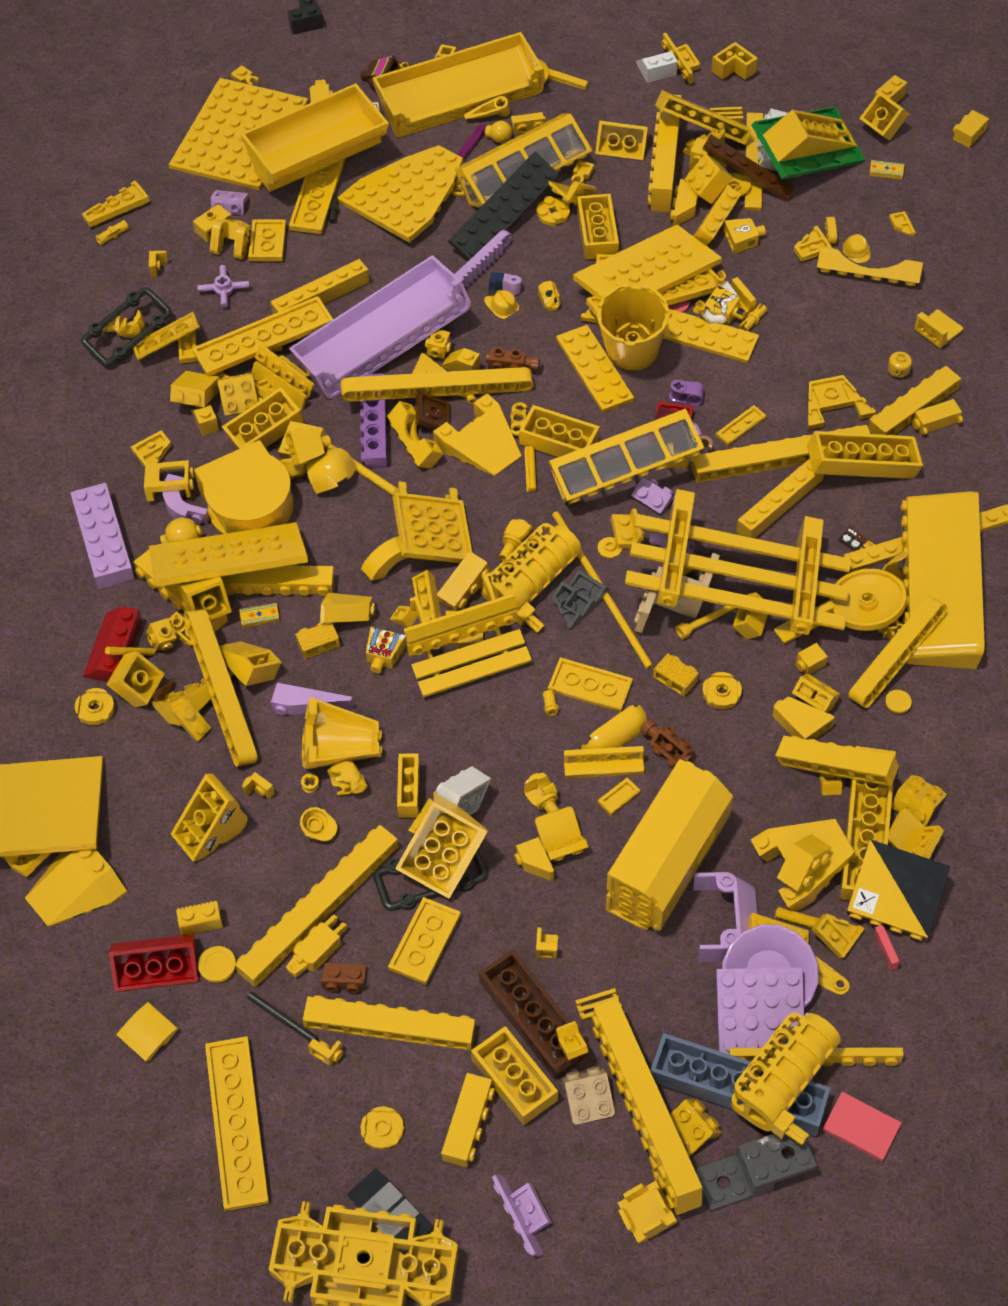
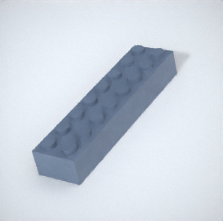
M663 1033L650 1072L655 1083L732 1109L731 1098L734 1094L735 1083L751 1061ZM812 1081L809 1082L788 1112L795 1116L794 1124L796 1126L800 1125L803 1131L816 1137L831 1087ZM741 1100L737 1101L738 1105L744 1104Z

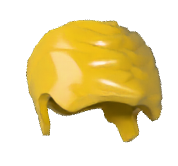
M352 761L337 763L327 770L332 785L342 789L337 792L338 796L359 794L367 788L363 774H360L357 766Z

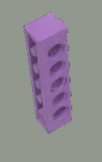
M363 374V377L382 376L384 374ZM386 399L360 401V405L363 406V409H360V418L364 420V423H360L361 434H364V437H361V448H364V452H361V463L365 462V467L368 469L387 468Z

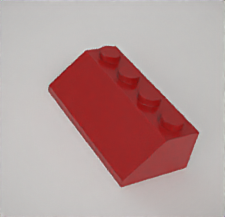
M120 606L105 614L83 678L109 681L123 655L106 654L105 648L133 647L142 623L139 609Z
M195 934L111 944L109 958L114 992L198 982Z

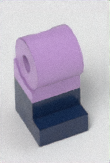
M491 272L488 295H495L497 290H506L513 295H518L521 292L522 280L516 275Z

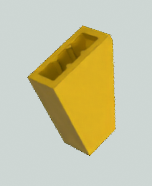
M327 593L321 603L320 622L369 621L371 615L375 613V603H372L373 597Z
M789 696L783 701H777L773 706L772 716L791 736H797L806 740L817 739L833 727L835 719L833 715Z

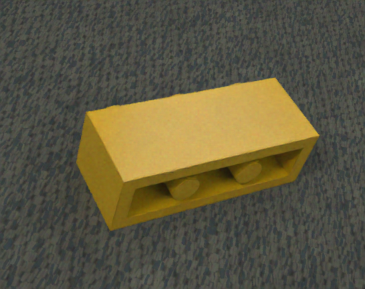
M469 551L436 596L439 602L453 611L463 609L470 595L475 594L478 590L483 575L490 573L488 562Z
M399 754L398 818H417L419 815V754Z

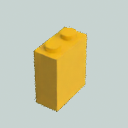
M185 371L171 384L170 401L205 407L219 392L217 382L219 376H207L202 373Z

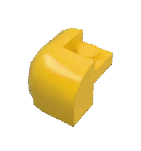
M332 447L328 448L325 455L308 461L307 474L315 493L319 494L337 487V483L345 477L350 479L357 466L348 452L341 448Z

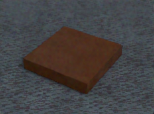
M418 392L416 395V424L436 430L445 422L450 424V403Z

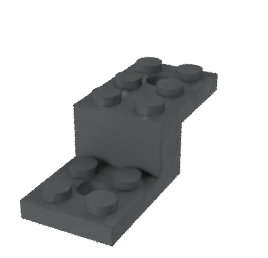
M772 1134L739 1145L736 1155L695 1168V1172L702 1185V1192L710 1212L771 1192L776 1182L815 1170L817 1164L807 1140L801 1146L786 1134L782 1139ZM784 1149H789L793 1152L794 1156L786 1159L782 1156L781 1152ZM720 1178H725L729 1181L730 1185L728 1188L722 1189L718 1186L717 1181Z

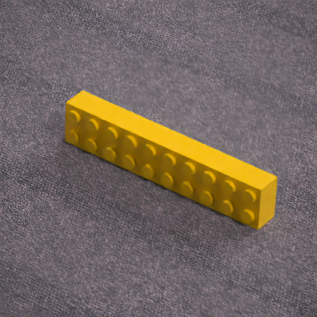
M618 999L595 1006L594 1016L591 1017L594 1025L592 1027L593 1034L596 1039H600V1050L603 1057L607 1056L609 1060L608 1068L611 1075L615 1074L617 1078L616 1086L619 1093H623L625 1096L624 1105L627 1112H632L634 1117L632 1118V1123L635 1130H639L642 1135L640 1141L643 1149H648L650 1153V1165L653 1170L657 1169L659 1174L657 1180L661 1189L665 1188L667 1192L666 1201L669 1208H674L676 1215L701 1207L702 1185Z

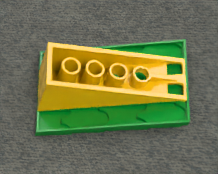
M835 106L807 112L792 109L785 116L759 120L751 124L777 172H779L781 179L800 177L802 175L818 173L819 171L840 169L841 167L856 165L866 160Z

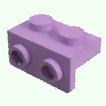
M642 477L631 496L662 515L670 502L674 500L672 495L674 492L665 486L663 489L658 487L659 482L651 477L648 480Z

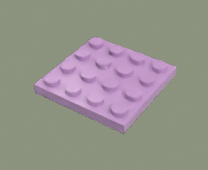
M802 968L716 969L718 1046L720 1052L729 1054V1048H762L789 1014L798 1013L804 1017ZM791 1022L790 1027L797 1026L798 1022Z

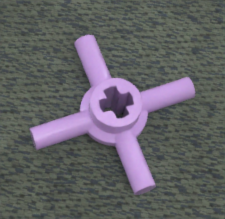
M221 265L219 267L220 275L216 277L214 284L197 285L198 292L215 291L220 296L221 307L226 308L228 306L227 296L232 293L233 289L249 288V281L232 282L227 276L226 266Z

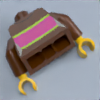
M391 55L372 60L367 70L361 71L360 76L363 81L367 80L371 88H374L373 77L408 67L409 64L407 62L400 64L395 56Z

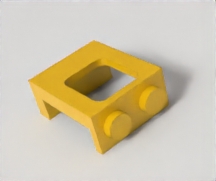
M189 460L145 464L144 491L147 502L154 501L155 492L185 490L187 498H190L191 490H194L192 478L195 477L194 468L190 467ZM185 469L184 478L181 480L160 481V472L163 470Z

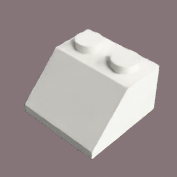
M672 51L636 61L647 83L677 75L678 61Z

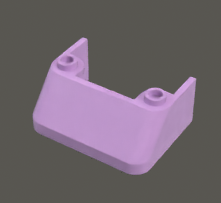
M728 872L695 873L693 891L720 890L724 893H734L736 929L723 931L720 937V945H700L698 962H723L729 945L743 931L748 930L749 915L751 913L757 914L755 888Z

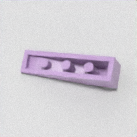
M277 683L271 700L272 711L278 715L305 714L309 698H315L345 710L353 709V699L350 696Z

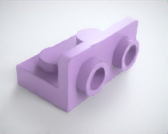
M215 190L211 196V208L219 204L231 215L242 216L244 215V205L248 200V193Z

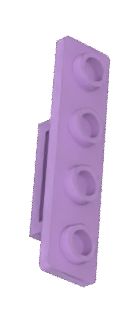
M495 1174L492 1176L494 1189L502 1196L505 1202L503 1206L506 1212L512 1216L514 1220L513 1226L517 1233L522 1236L525 1250L532 1256H542L544 1253L534 1234L552 1222L532 1183L525 1184L513 1193L505 1177Z

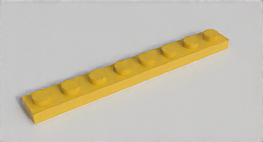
M729 1048V1055L752 1061L762 1048ZM835 1048L822 1066H831L833 1063H842L843 1066H852L855 1063H863L865 1066H874L877 1063H885L886 1066H896L903 1059V1048Z

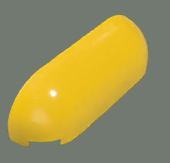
M634 705L629 706L590 735L592 739L588 744L582 745L581 749L617 748L624 746L642 733L640 731L641 726L648 720L645 710L640 705L638 707Z

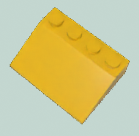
M437 794L395 869L449 899L488 830L455 803Z

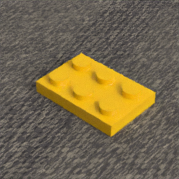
M252 219L249 261H283L286 219Z

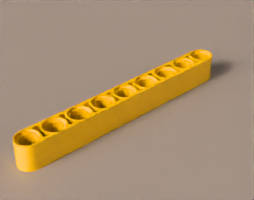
M205 609L185 612L184 622L234 765L240 767L254 764L257 762V753L208 614Z

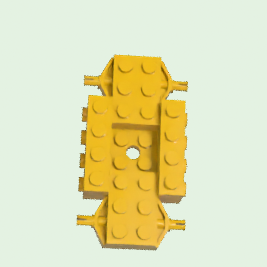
M303 1201L298 1216L278 1220L269 1272L271 1276L285 1287L283 1302L287 1303L288 1301L292 1303L294 1289L312 1283L310 1299L313 1306H405L407 1295L418 1302L420 1306H435L452 1299L458 1259V1244L443 1236L444 1221L441 1219L440 1223L439 1219H435L434 1230L431 1234L415 1237L416 1218L409 1214L395 1216L390 1215L386 1211L372 1213L364 1208L350 1210L342 1205H333V1207H326L322 1226L309 1218L311 1203ZM373 1223L410 1228L408 1240L394 1238L391 1234H383ZM398 1249H403V1250H408V1251H407L405 1254H402ZM362 1253H367L370 1256V1260L365 1264L357 1261L358 1256Z

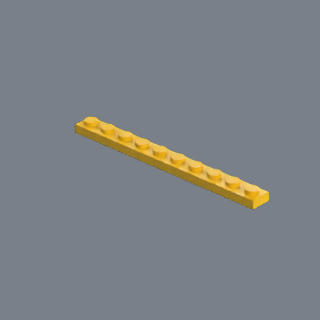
M1008 504L979 513L980 532L1008 524ZM902 537L844 554L843 557L851 559L850 572L893 559L905 547V544L901 541Z

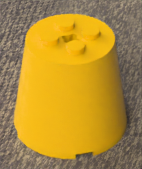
M631 283L623 284L607 292L601 299L597 318L610 361L621 369L635 371L647 368L656 360L669 319L667 302L657 290L643 284L642 286L631 285Z

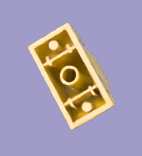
M205 774L172 830L171 835L192 861H198L211 854L219 844L226 843L240 834L245 828L248 818L240 809L239 803L214 774Z

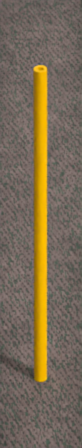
M554 512L552 516L556 523L569 530L559 512ZM582 551L577 557L590 577L603 584ZM607 591L603 599L646 669L653 667L647 654Z

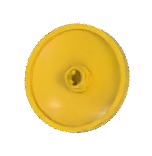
M861 569L840 578L835 584L848 587L847 601L829 597V602L834 607L833 614L846 616L845 626L861 631L877 630L892 624L902 615L907 603L906 590L900 579L880 569Z

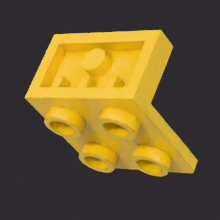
M549 181V185L552 187L551 190L558 195H562V199L569 204L572 202L577 205V196L595 195L597 192L594 186L574 181L570 187Z
M937 309L929 316L923 312L918 314L914 330L941 349L963 331V327Z
M254 372L218 379L224 415L242 413L258 402L254 384Z

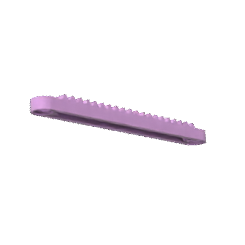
M501 230L454 274L462 281L464 287H468L469 283H473V279H477V274L481 275L482 271L486 270V267H490V262L494 263V258L498 259L499 255L503 254V249L512 240V234L506 230Z

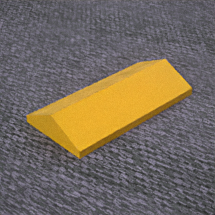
M194 312L148 335L134 346L133 349L137 360H141L200 329L201 326Z

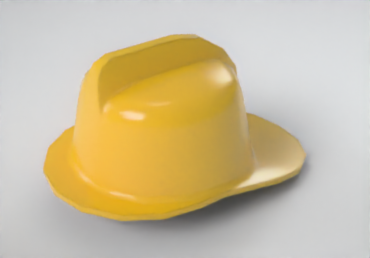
M497 290L495 295L487 296L484 299L487 307L497 317L502 319L519 310V305L514 295L506 290Z

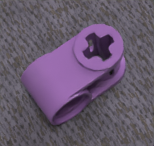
M682 380L671 382L669 399L672 402L690 405H700L702 403L704 386L701 383Z

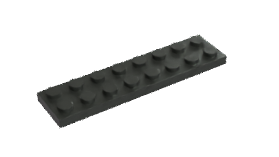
M534 151L449 239L448 243L469 261L501 230H507L549 186V181L552 182L559 173Z

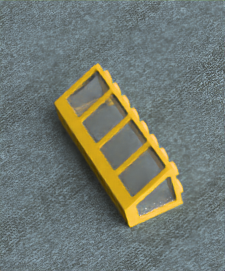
M563 113L455 168L469 206L481 207L534 151L556 172L560 171V167L564 165L569 166L573 164L576 159L587 157V153L591 152L592 149L573 116L569 113Z
M683 409L550 460L548 464L563 503L568 502L570 505L581 500L580 497L587 494L590 497L597 494V490L603 487L605 490L615 487L614 483L621 481L622 484L633 480L632 476L638 474L639 477L649 474L650 469L656 468L657 471L667 467L666 463L672 461L673 464L683 461L685 456H687V459L701 454L700 450L704 449V446L687 410Z

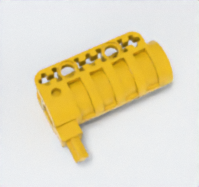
M543 523L491 572V586L495 599L514 593L518 614L517 623L520 626L526 623L536 633L544 627V624L533 615L535 608L529 603L582 552V547L577 537L563 526L556 525L553 527L548 523ZM543 531H548L547 534L541 535ZM483 587L482 596L485 600L489 601L486 590Z
M798 1013L789 1014L737 1079L734 1086V1094L731 1098L732 1109L756 1127L765 1131H772L781 1139L786 1134L802 1146L809 1134L794 1124L795 1116L790 1114L788 1110L840 1043L841 1038L838 1031L827 1020L816 1014L807 1013L804 1017ZM791 1022H798L797 1026L790 1027ZM741 1100L744 1104L738 1105L737 1101Z

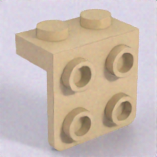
M592 1067L587 1069L586 1073L570 1072L566 1074V1077L561 1078L563 1087L566 1090L571 1118L574 1124L612 1117L615 1114L608 1076L604 1069Z

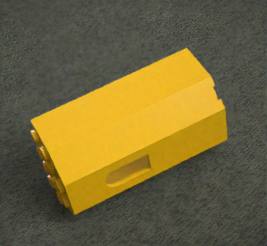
M679 759L607 874V890L609 892L606 895V911L643 930H648L649 927H652L654 930L662 929L731 813L733 795L711 772L697 768L689 761Z

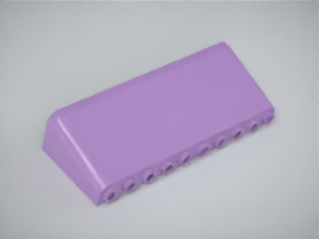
M432 255L293 345L289 350L327 398L333 399L341 394L340 381L342 379L372 374L468 311L471 301L462 281Z

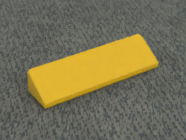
M426 570L412 577L415 597L417 596L425 620L429 621L441 617L439 600L436 596L437 589L434 574Z

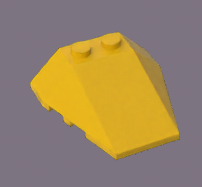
M96 849L60 852L25 899L45 924L50 927L72 919L76 915L91 912L95 908L110 905L127 893V890L111 866Z

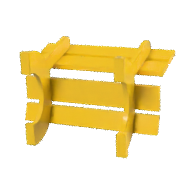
M490 573L483 575V585L488 596V602L426 621L417 596L410 598L411 611L416 610L420 624L404 629L408 655L410 657L425 652L427 656L426 660L411 664L416 680L434 675V677L418 682L423 698L532 662L527 646L510 652L507 651L525 645L520 629L501 635L498 628L518 621L516 599L514 593L495 599ZM486 631H494L496 636L432 657L430 651L431 649H438L443 645L456 643L468 637H475ZM501 652H502L501 655H498V656H495V657H492V658H489V659H486V660H482V661H479V662H476V663H473V664H470V665H467V666H464V667H461V668H458V669H455V670H452V671H449V672H446V673H443V674H440V675H439L440 672H443V671H446V670H449V669H452V668H455V667H458V666H461V665H464V664H467V663H470V662H473V661H476V660H479V659H483V658H486V657H489V656H492V655H495V654H498V653H501Z

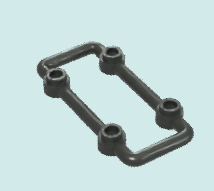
M143 287L137 292H129L126 301L99 323L93 322L89 325L88 332L81 338V343L105 366H111L116 361H124L127 358L128 351L151 332L164 327L165 321L172 314L171 308L150 288ZM147 294L165 313L153 316L148 327L125 346L115 347L113 355L107 359L88 340L92 337H100L105 326L130 306H138L141 297Z
M479 848L473 858L480 874L473 877L469 874H463L454 891L459 889L465 892L470 891L474 887L473 885L486 880L488 872ZM398 858L390 859L387 866L376 869L373 874L382 905L389 911L400 908L411 910L415 907V903L422 901L423 897L431 899L441 896V894L434 890L417 895L404 893L398 901L391 903L381 876L385 874L396 876L402 873L395 869L400 861Z

